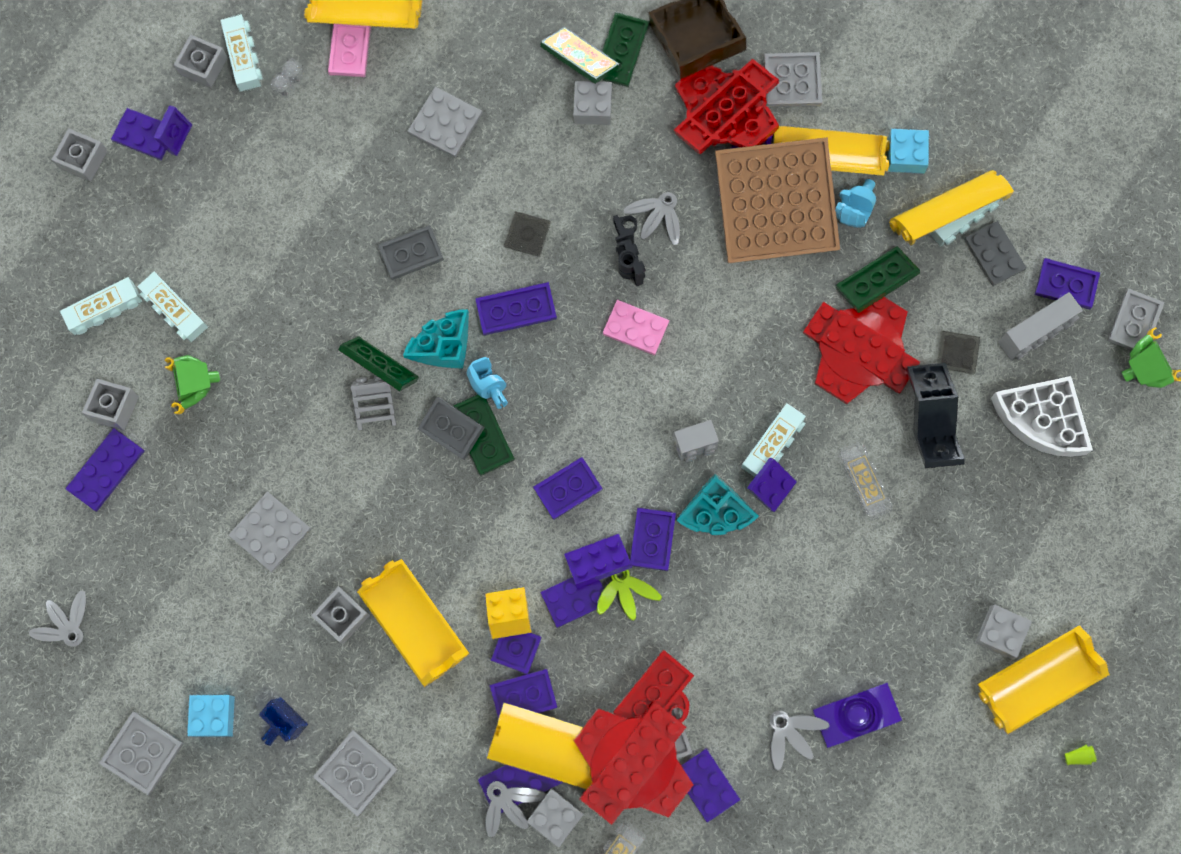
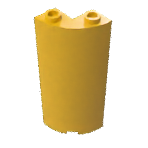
M309 0L312 4H308V8H305V19L311 23L417 29L419 25L418 18L421 16L422 0Z
M779 126V129L774 133L773 144L828 137L832 171L884 175L885 171H888L889 160H886L885 151L889 150L890 140H887V136L789 126Z
M991 170L891 218L889 225L893 232L896 231L898 236L902 234L903 239L906 242L908 241L910 245H913L917 239L1001 198L1003 201L1009 199L1014 190L1002 175L997 176L996 171Z
M402 559L396 562L393 560L388 562L384 566V571L379 576L373 579L369 577L361 583L362 587L357 593L424 687L444 675L446 671L456 666L469 654Z
M1079 625L979 683L978 686L981 692L978 695L981 701L987 704L995 717L993 721L999 729L1003 728L1009 734L1107 677L1109 671L1107 662L1094 650L1091 636Z
M503 704L487 759L587 789L592 783L590 766L573 742L583 727L513 705Z

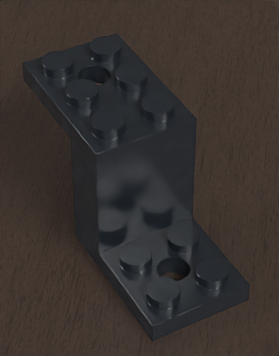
M946 363L907 366V374L915 395L913 433L924 467L936 468L964 465L965 458L956 435L958 395Z

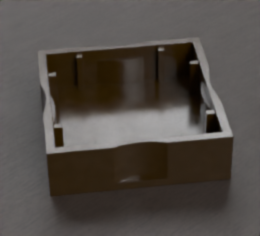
M678 0L648 12L649 25L680 79L746 51V36L735 18L727 10L724 0Z

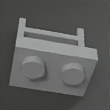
M374 376V379H367V377L356 378V381H353L351 385L358 430H362V423L389 419L392 421V426L396 425L391 385L377 376ZM384 397H388L389 402L362 407L358 405V401ZM390 408V414L360 417V412Z

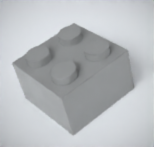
M190 34L174 63V67L179 75L212 88L228 57L222 47Z
M575 81L574 124L611 125L612 82H597L594 84L588 81Z
M68 128L51 160L59 169L91 182L108 150L100 141Z
M96 379L82 414L92 422L124 431L139 396L129 387Z
M712 420L675 431L673 437L680 461L685 460L686 462L697 459L696 456L701 454L704 456L714 454V450L717 449L719 443Z
M338 586L311 616L338 642L344 644L368 619L370 614Z
M994 604L987 612L975 643L1009 659H1015L1018 657L1032 621Z
M551 789L527 823L559 848L584 814Z

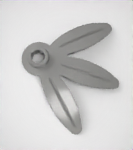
M665 192L660 195L659 199L648 198L638 200L624 208L625 214H638L655 209L643 226L641 232L642 239L647 238L654 232L665 215L666 228L673 245L679 243L680 226L676 212L673 209L677 204V198L673 193ZM669 198L671 202H666L665 199Z
M79 591L70 610V621L56 603L47 600L46 609L48 615L59 629L48 627L34 628L29 631V636L40 641L64 640L65 644L70 647L80 645L83 641V632L79 627L86 608L85 591ZM72 633L76 635V638L73 641L70 640V635Z
M775 711L770 717V724L775 729L771 741V758L774 769L779 771L783 765L785 737L801 755L810 760L814 758L810 746L795 728L823 730L829 727V723L813 716L798 715L789 717L784 711ZM778 717L783 718V721L780 724L776 723V719Z
M500 781L492 782L487 788V795L492 800L486 816L487 835L494 837L497 833L501 819V808L515 825L522 829H527L528 823L524 814L512 800L536 802L543 800L546 794L532 788L516 787L507 789L505 784ZM499 789L501 794L495 795L493 791Z

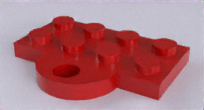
M662 650L613 713L626 719L642 717L655 701L670 714L674 708H680L682 716L677 720L683 723L689 713V701L682 691L695 675L665 650Z

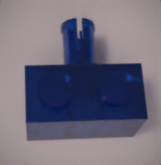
M281 697L270 700L259 713V716L270 726L268 731L261 737L262 741L266 739L264 743L268 746H271L278 736L285 742L295 740L308 726V723Z

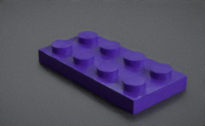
M549 282L475 298L484 336L557 319Z
M113 428L65 489L97 512L145 450Z
M505 765L478 779L489 805L492 800L487 795V788L495 781L504 783L507 789L523 787L542 792L563 783L510 765ZM495 789L493 793L495 795H500L501 791L499 789ZM512 800L516 805L523 803Z

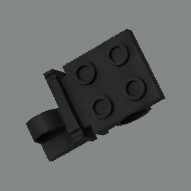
M617 214L613 216V223L618 233L615 240L618 245L616 252L619 257V274L624 279L633 278L637 287L643 284L644 272L646 271L643 261H639V251L636 244H634L637 220L631 215L618 217ZM631 221L634 227L625 228L623 225L625 222Z

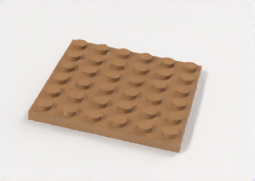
M828 137L715 151L728 263L840 250Z

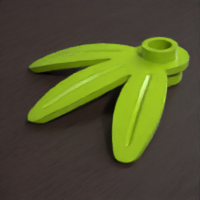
M629 570L621 572L623 574L622 578H618L617 574L610 576L612 581L604 588L599 597L597 613L601 615L609 608L618 591L620 604L630 620L634 621L636 619V607L630 589L638 595L654 601H660L662 596L644 581L630 577Z

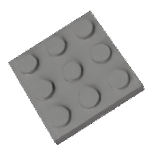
M820 52L767 53L764 55L765 69L779 79V84L766 95L767 107L822 106Z
M435 87L408 129V134L456 158L483 112Z
M267 491L232 530L229 536L273 573L311 528Z
M133 711L99 764L145 794L151 795L184 743Z
M352 730L315 773L313 778L359 817L399 769L356 731Z

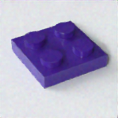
M169 105L154 138L170 154L178 156L192 124L176 107Z
M769 458L747 489L770 511L775 512L797 481L775 459Z
M533 633L499 638L491 661L529 674L542 637Z

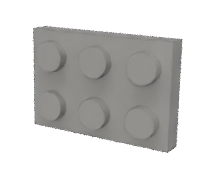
M1128 288L1108 341L1132 350L1136 343L1147 335L1150 329L1156 328L1165 302Z

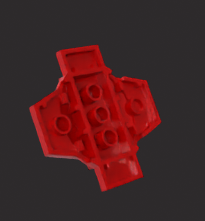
M751 59L740 70H732V73H724L722 69L710 66L682 78L675 84V88L687 108V118L674 129V133L699 155L710 145L730 143L742 148L763 144L779 129L778 122L769 107L766 106V95L779 84V79L754 59Z
M885 297L859 313L854 308L840 309L838 311L823 302L803 331L804 335L819 343V350L822 355L815 385L845 404L851 402L868 387L884 384L900 394L909 380L907 366H917L920 364V361L904 352L905 349L901 339L908 311Z
M655 701L642 717L626 719L598 708L573 740L590 766L592 781L579 799L611 825L624 809L638 807L669 818L693 786V783L677 760L675 742L686 729V726Z

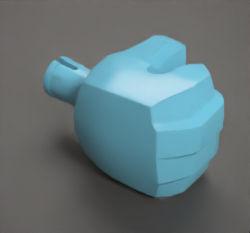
M866 179L862 186H855L850 190L844 189L840 192L839 196L842 202H838L835 209L836 217L840 223L856 228L866 225L876 202V196L872 191L875 188L873 180Z
M483 357L473 361L467 369L468 380L473 390L482 398L492 397L497 409L502 408L501 403L505 407L508 402L502 391L506 388V382L497 374L492 375V364L489 358Z

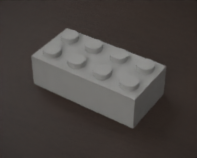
M1069 292L1007 331L998 343L1011 361L1015 358L1020 360L1030 350H1036L1042 346L1043 342L1047 339L1051 340L1059 335V332L1063 329L1067 330L1080 319L1079 315L1083 309Z

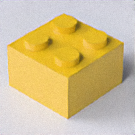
M524 587L485 594L488 624L492 639L531 633L528 603Z

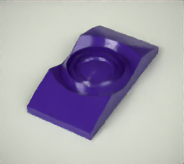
M888 683L813 710L815 717L829 723L827 729L820 730L827 748L902 721Z

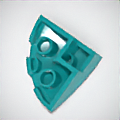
M468 309L447 312L445 317L437 321L432 319L422 326V332L416 338H411L406 346L403 357L427 365L463 369L468 341Z
M714 474L676 520L695 532L701 531L711 535H723L736 529L741 530L754 522L759 515L718 475Z

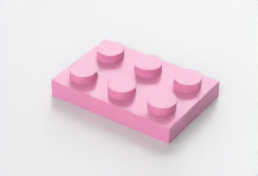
M334 24L328 69L329 75L366 76L371 26Z
M617 300L603 335L656 355L669 320Z

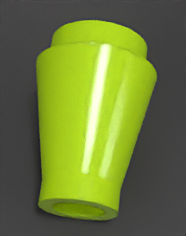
M1084 745L1064 753L1067 765H1092L1093 762H1097L1093 746Z

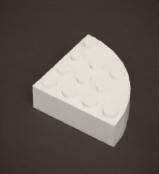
M1071 376L999 391L991 397L995 410L1004 425L1025 444L1041 452L1056 456L1087 455L1093 450Z

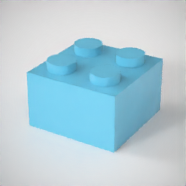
M891 129L888 136L890 144L888 150L889 168L887 172L925 173L929 158V130Z
M190 695L187 736L233 737L235 696Z

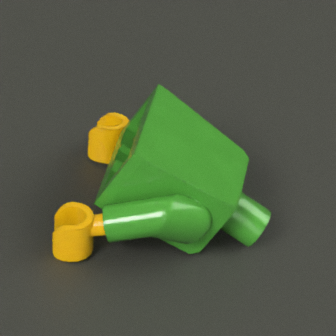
M1157 328L1150 329L1147 335L1139 340L1130 353L1131 358L1128 361L1131 368L1122 371L1126 382L1137 377L1141 385L1145 384L1148 387L1163 388L1174 381H1181V377H1176V374L1181 372V370H1172L1157 341L1153 342V340L1162 336V334L1154 336L1153 331Z
M190 355L177 357L174 360L169 357L165 359V362H171L165 368L174 373L178 401H181V403H172L171 407L173 408L179 406L178 411L174 412V414L180 415L185 409L197 404L206 397L210 390V383L220 382L218 371L208 372L205 362H201Z

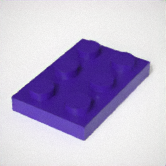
M126 108L111 140L159 160H162L167 151L154 138L161 121Z
M1044 258L1035 295L1056 301L1070 292L1080 307L1090 310L1093 307L1100 272Z
M583 457L533 487L553 520L603 490Z
M637 508L630 557L633 567L668 571L676 513Z
M619 534L564 554L577 588L632 568Z
M572 577L540 593L556 627L559 628L597 610V603L604 588L600 580L577 588Z
M547 669L490 685L498 719L504 703L535 713L558 708Z
M707 748L681 765L693 783L688 795L707 823L740 801V798Z

